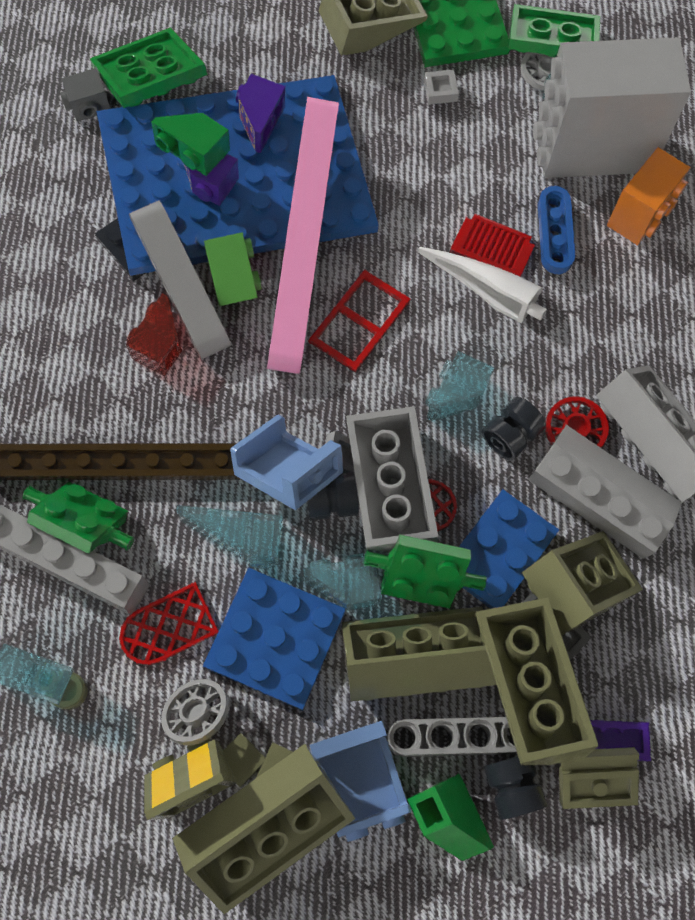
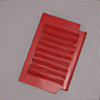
M474 214L472 219L465 218L449 253L468 257L521 277L535 245L530 243L532 236Z

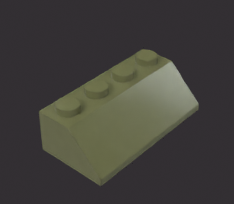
M549 598L477 611L475 615L520 764L553 765L588 756L599 745Z
M483 607L342 622L351 702L497 685L475 615L477 611H482Z
M304 744L174 836L172 840L185 874L223 914H226L352 822L355 817L306 744Z

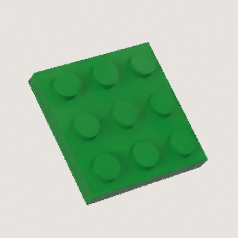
M419 0L428 17L425 22L413 28L424 68L509 54V38L497 0Z
M171 27L89 58L93 69H97L100 79L123 108L138 106L143 100L156 95H165L171 89L184 84H193L199 78L208 75L205 63Z

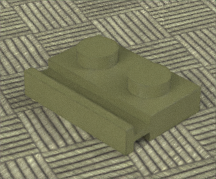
M635 747L595 749L586 757L562 762L561 767H559V802L562 808L576 809L638 805L639 770L637 768V760H639V753Z

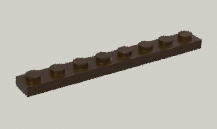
M237 443L0 444V480L242 479L234 475L231 448Z

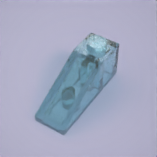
M177 505L176 513L181 522L241 560L250 562L251 567L269 569L271 564L280 565L284 533V519L282 515Z

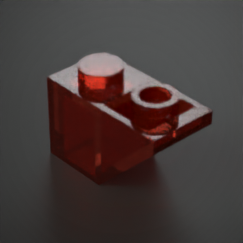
M162 293L156 302H152L148 306L145 318L138 328L135 327L131 330L127 337L126 347L133 360L164 377L181 354L182 348L169 298Z

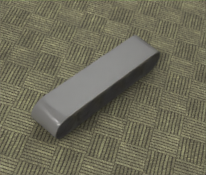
M160 200L129 213L135 230L200 359L202 360L230 347L231 343Z
M507 717L404 719L394 723L386 737L391 753L400 757L517 754L516 747L507 738V730L509 728ZM440 727L448 731L451 738L448 747L439 748L432 742L431 734L433 729ZM472 727H480L486 732L487 742L484 747H477L470 741L469 731ZM404 728L412 733L414 741L410 748L402 749L395 744L393 736L396 730Z

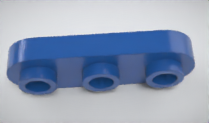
M549 186L541 192L538 201L541 262L548 272L563 274L570 270L575 260L571 197L564 188ZM550 204H553V205H555L556 207L552 208V207H550L549 205H550ZM551 231H556L559 235H554ZM553 258H557L561 262H556L553 260Z

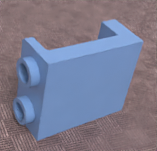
M276 415L231 448L235 476L295 511L343 473L342 447L340 444L330 440L318 449L289 434L286 431L285 418L281 415Z
M382 721L310 745L312 754L355 817L352 822L337 832L338 838L346 836L347 842L369 835L368 827L382 823L384 829L406 822L404 815L412 812L410 805L407 803L388 746L387 734Z

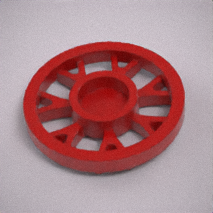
M572 396L558 401L550 409L545 420L547 425L545 433L551 445L555 442V437L562 432L566 425L584 437L590 434L599 440L597 446L600 448L605 443L609 432L608 420L603 410L595 402L584 397ZM573 403H578L576 408L574 407ZM566 404L569 405L572 414L568 417L564 415L560 408ZM581 404L591 408L587 416L578 413ZM552 418L561 420L563 422L562 428L552 427ZM600 419L602 427L591 429L590 421Z

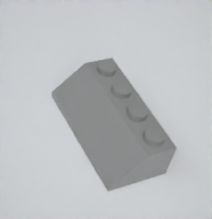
M649 365L625 369L596 395L601 401V409L608 417L615 419L621 426V433L624 438L632 445L638 447L643 454L642 458L645 464L651 470L657 471L665 481L664 486L668 493L674 498H679L683 503L695 496V420Z
M415 406L346 416L366 549L389 553L395 547L399 534L438 542V531Z
M568 425L564 427L528 479L643 559L656 553L674 526L682 502Z

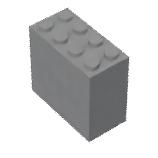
M680 37L564 42L560 44L557 57H553L551 61V78L545 82V99L539 103V120L535 121L533 125V138L539 142L537 164L542 166L544 178L636 174L657 147L662 150L664 149L691 94Z

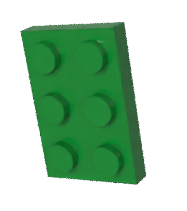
M514 4L508 49L521 53L532 52L556 57L561 43L600 41L599 15Z

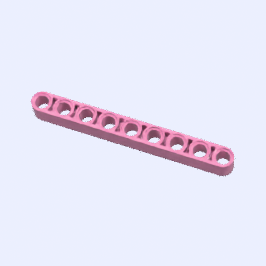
M307 97L267 369L300 374L339 102Z

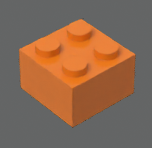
M657 147L623 189L607 226L637 246L645 236L651 238L659 228L660 220L664 216L668 217L678 203L677 199L689 183L684 179L691 167Z

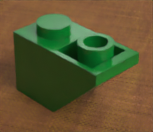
M204 113L155 117L151 121L156 145L162 151L170 152L181 159L189 169H196L205 176L230 151L229 130Z
M460 773L407 799L424 837L459 860L464 861L494 848Z

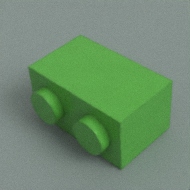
M243 232L204 240L219 306L258 298L256 291L262 290L258 270L251 271L249 258L254 257L251 239H244Z

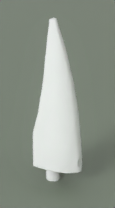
M424 247L418 248V253L458 279L482 297L492 308L521 324L528 314L540 321L544 317L547 309L535 303L543 289L542 287L518 275L468 257Z

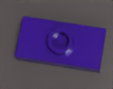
M590 720L599 745L596 749L635 747L639 753V760L637 761H651L649 722Z

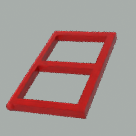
M363 270L308 339V343L356 373L410 303L411 298L367 270ZM364 280L400 302L380 328L345 306ZM339 312L374 334L355 361H352L319 339Z

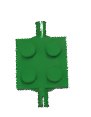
M68 482L52 494H45L29 486L23 493L22 498L37 505L29 511L28 524L88 554L99 545L109 542L126 551L134 543L135 538L117 530L126 522L128 510L85 490L80 485Z
M399 534L395 547L388 555L367 550L364 558V566L384 569L381 594L445 608L451 607L456 593L463 586L484 591L487 579L486 576L466 572L471 561L470 549Z

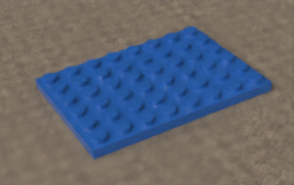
M335 75L278 83L285 86V108L261 153L254 150L239 118V103H236L238 90L146 103L134 107L128 106L126 108L120 107L96 111L130 276L156 270L135 230L129 213L158 200L162 203L192 265L208 262L204 240L243 232L244 239H251L254 254L285 249L307 97L339 102L319 242L378 232L379 224ZM204 113L229 130L230 151L227 154L238 159L239 179L220 206L211 201L206 202L198 198L192 192L185 166L181 159L170 152L162 151L156 145L151 123L155 117Z

